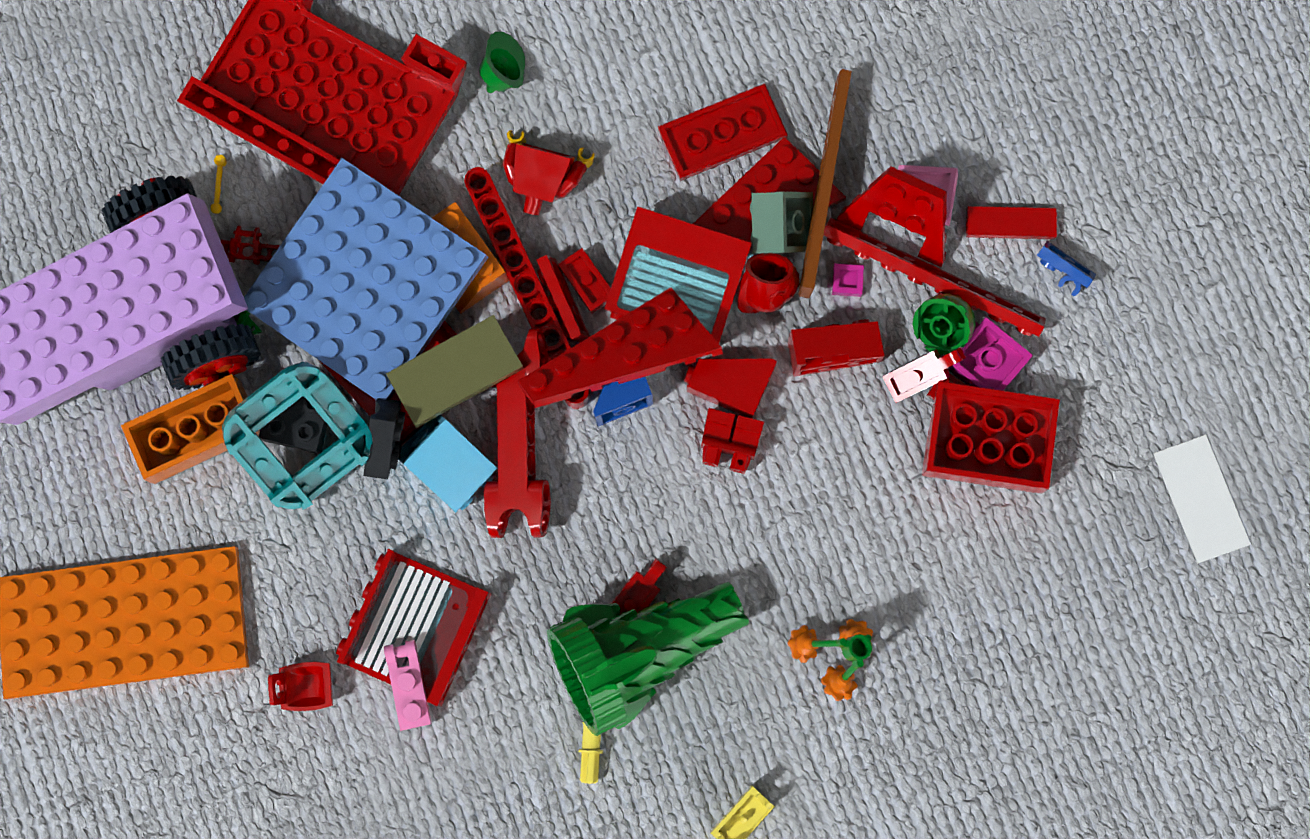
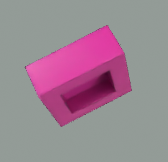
M834 263L832 295L861 297L864 265Z

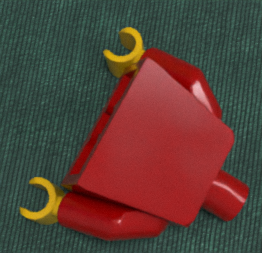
M512 130L507 132L509 144L506 147L503 167L508 182L513 186V192L526 195L523 212L539 216L543 200L555 202L558 198H565L580 183L587 168L593 165L595 153L593 152L589 159L583 158L584 147L578 150L577 161H575V156L527 144L524 131L521 132L519 139H513L514 134Z

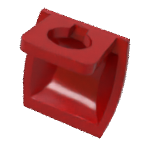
M297 663L279 668V673L269 674V704L271 706L281 705V709L290 711H311L333 706L330 663ZM276 683H277V685H279V691H280L279 693H277V696H276V692H275V684H276Z

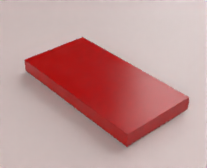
M765 83L658 126V132L680 181L776 143L783 137H788V133Z

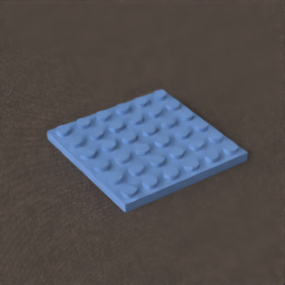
M341 158L244 296V300L248 307L247 311L375 400L377 398L386 400L390 399L395 393V389L386 373L422 354L489 257Z

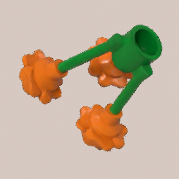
M848 619L846 626L841 625L839 627L840 636L838 640H818L816 631L808 629L806 625H802L798 630L791 631L788 646L792 651L793 659H799L801 663H806L810 658L817 657L816 649L819 647H840L843 656L847 660L852 661V665L847 670L842 665H838L836 668L828 667L826 675L821 678V683L825 685L824 693L832 695L836 701H841L843 698L846 700L851 699L853 691L858 687L857 683L853 681L855 678L854 672L858 668L863 667V659L869 657L872 652L871 640L873 630L867 628L866 621L856 622Z

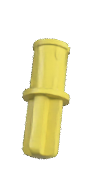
M584 722L582 749L578 751L581 753L580 781L582 783L594 784L598 782L600 754H603V750H600L601 734L598 736L592 734Z

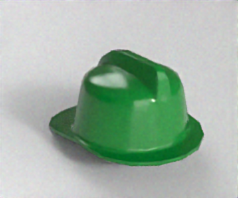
M494 32L489 36L486 54L479 66L480 76L486 83V91L493 93L494 91L504 92L511 87L519 88L523 85L525 55L522 47L511 35L505 32Z

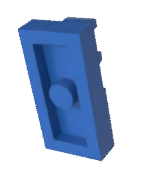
M1046 241L1037 254L1041 258V264L1049 270L1055 271L1057 269L1060 272L1066 273L1060 279L1059 287H1062L1066 281H1073L1076 287L1071 293L1072 296H1076L1080 292L1082 285L1088 288L1096 276L1094 272L1049 241Z

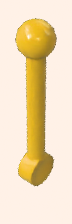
M217 155L214 158L217 172L214 203L210 206V210L214 214H219L222 210V206L219 204L223 167L227 164V160L223 155Z

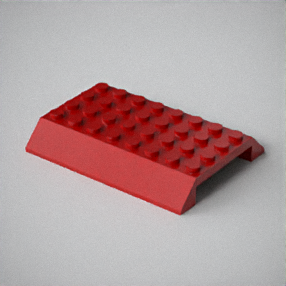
M248 0L201 80L191 76L177 102L321 184L325 183L341 158H343L399 196L456 100L467 62L415 34L401 58L404 62L402 64L312 14L313 0Z

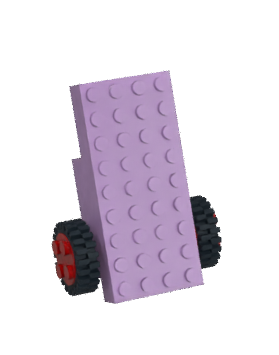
M163 176L150 178L143 181L141 186H138L137 183L131 185V190L129 191L126 189L121 190L118 195H113L110 198L111 201L104 204L105 207L102 208V215L110 234L0 290V423L19 425L92 387L113 390L161 365L173 389L180 390L183 388L184 390H189L191 387L194 389L200 388L202 384L204 387L230 374H240L247 369L246 366L253 365L254 361L259 359L261 353L251 328L248 325H237L234 318L235 315L248 309L205 201L197 198L193 185L188 178L184 179L182 176L177 178L168 176L165 180Z

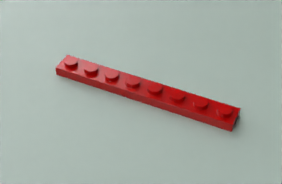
M830 218L825 226L823 236L827 237L829 243L838 247L845 245L853 249V253L858 257L867 260L872 258L879 261L884 269L891 272L898 270L908 275L907 278L916 284L923 285L925 283L934 287V291L938 294L950 293L959 296L969 304L972 310L979 308L989 313L988 316L996 322L1005 323L1006 321L1016 326V330L1024 335L1032 336L1034 334L1039 337L1045 327L1046 318L842 222Z

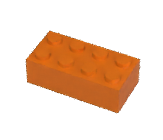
M230 374L121 425L144 480L156 484L227 451L223 439L222 424L228 413L248 397L241 380Z

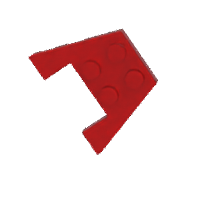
M890 166L869 185L866 191L857 195L849 206H845L841 210L837 220L860 231L869 212H872L884 220H890L911 232L925 236L926 239L917 257L942 268L946 259L945 243L947 241V233H945V222L947 220V191Z

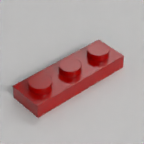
M549 255L537 259L536 261L540 267L537 270L538 276L551 292L549 301L556 312L559 311L563 322L560 325L563 333L568 339L571 338L573 341L582 342L590 337L565 278L558 267L557 260Z

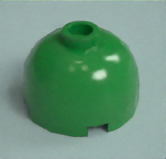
M950 293L937 294L925 300L916 310L913 318V329L916 338L921 339L926 345L924 348L929 352L937 349L940 355H946L960 347L963 348L972 338L976 325L974 312L969 304L961 297Z

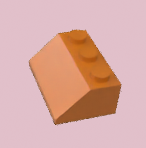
M454 202L433 216L432 219L489 257L455 305L460 314H462L507 283L509 279L502 266L457 203Z

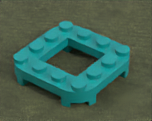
M308 362L293 364L283 369L235 406L228 413L222 424L223 439L229 454L234 456L269 497L270 502L278 508H302L304 510L312 506V501L356 466L360 464L362 467L366 463L372 445V434L364 419L322 369ZM304 396L339 439L295 474L291 475L256 432Z

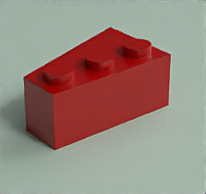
M869 319L856 320L852 324H830L824 327L792 329L787 342L794 377L882 362L885 356L878 321L870 322Z

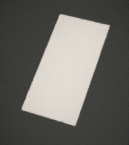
M1207 435L1153 453L1197 564L1251 545Z

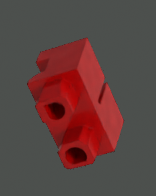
M709 408L701 448H703L702 464L718 467L721 453L733 455L730 470L745 474L750 460L754 461L764 421L738 415L732 442H729L735 414Z

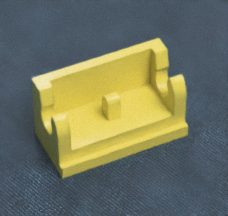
M751 785L712 828L710 833L716 839H746L775 806Z

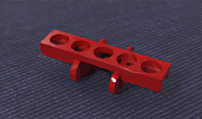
M238 225L236 230L233 231L235 238H231L230 241L220 240L229 262L233 263L236 259L253 260L255 265H259L260 261L269 262L273 257L271 255L272 252L280 247V245L262 244L259 241V237H262L259 227H256L254 231L242 230L241 226ZM241 237H253L252 244L241 243ZM246 247L253 248V253L249 257L243 255V249ZM262 248L267 249L268 253L266 256L261 255Z

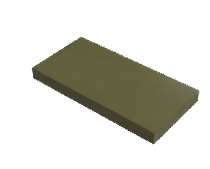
M492 315L391 370L386 375L417 428L524 368L495 316Z

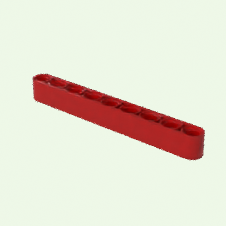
M472 168L465 175V186L531 329L540 328L545 338L550 334H556L560 337L556 345L547 346L549 362L571 347L490 174L484 168ZM482 179L486 181L485 186L481 189H474L472 187L476 180ZM489 205L498 206L497 212L492 215L485 214L484 210ZM506 230L511 233L507 240L499 241L496 239V235L500 231ZM519 256L523 258V261L519 266L511 267L508 265L510 258ZM532 282L535 284V288L530 293H522L520 287L523 283ZM537 308H544L547 310V315L543 319L537 320L532 318L533 311ZM585 390L583 397L574 400L569 398L565 399V402L572 408H583L590 401V390Z

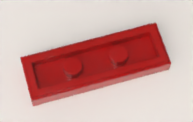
M968 206L966 208V237L1055 239L1057 237V209Z

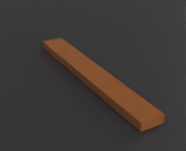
M846 69L839 71L835 81L798 291L799 297L808 299L815 287L852 71Z

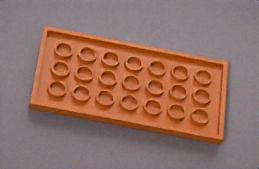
M232 546L0 577V656L3 699L23 698L249 668L238 547Z

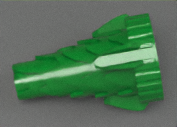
M725 582L685 600L678 598L669 603L664 601L658 602L638 612L632 609L620 614V607L617 603L574 606L567 609L562 622L551 626L547 630V639L554 663L574 707L590 732L598 736L612 728L621 729L629 724L655 695V686L674 677V671L693 662L698 654L723 643L722 637L747 626L749 619L744 614L742 604L734 591V587L729 582Z

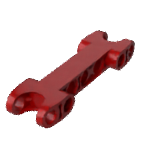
M540 328L529 329L524 348L517 355L524 369L490 387H497L498 481L486 482L484 488V512L487 530L491 538L504 537L509 517L516 510H520L526 516L531 535L534 538L544 537L549 526L551 510L549 482L546 479L536 480L535 407L518 383V380L548 362L546 341Z

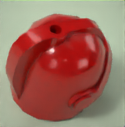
M761 253L749 258L746 262L745 273L738 284L735 294V302L738 309L743 313L754 314L759 312L772 313L781 309L786 302L794 297L800 285L799 273L795 265L788 258L773 253Z

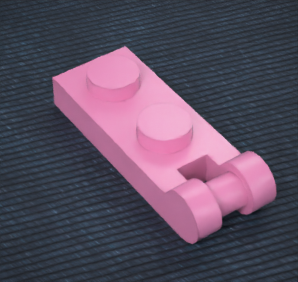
M415 640L405 641V645L396 647L394 644L384 646L400 731L432 724L428 702H426L427 696ZM408 657L409 666L399 668L397 659Z

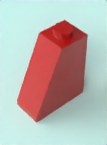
M772 358L699 359L696 367L690 365L684 382L688 383V393L741 416L753 419L775 370L777 360Z

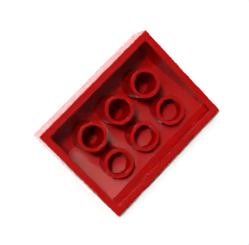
M938 381L926 441L922 476L1040 494L1046 492L1050 486L1060 399Z

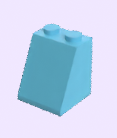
M441 415L426 422L401 447L400 458H398L455 513L459 509H465L473 501V494L480 486L484 488L486 482L493 480L495 476L493 472L497 469L494 464Z

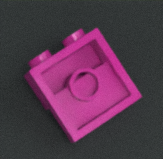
M986 317L980 324L976 322L972 338L962 348L966 358L947 369L967 385L970 383L974 387L1003 391L1033 355Z

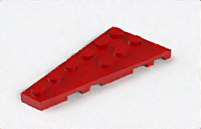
M783 137L693 224L751 242L752 215L750 204L752 202V193L813 192L814 206L820 171L794 145ZM833 183L828 207L846 200V196ZM663 252L659 255L661 259L695 270L706 267ZM669 268L673 273L683 276L689 275L687 273Z
M672 287L521 378L518 380V383L534 407L538 408L572 398L574 393L591 389V392L603 389L602 385L616 381L621 384L663 372L668 366L682 362L685 365L694 363L696 358L710 354H712V357L722 355L723 351L719 343Z

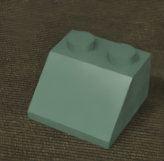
M813 192L752 193L750 212L752 215L751 243L753 245V253L806 251L813 211Z

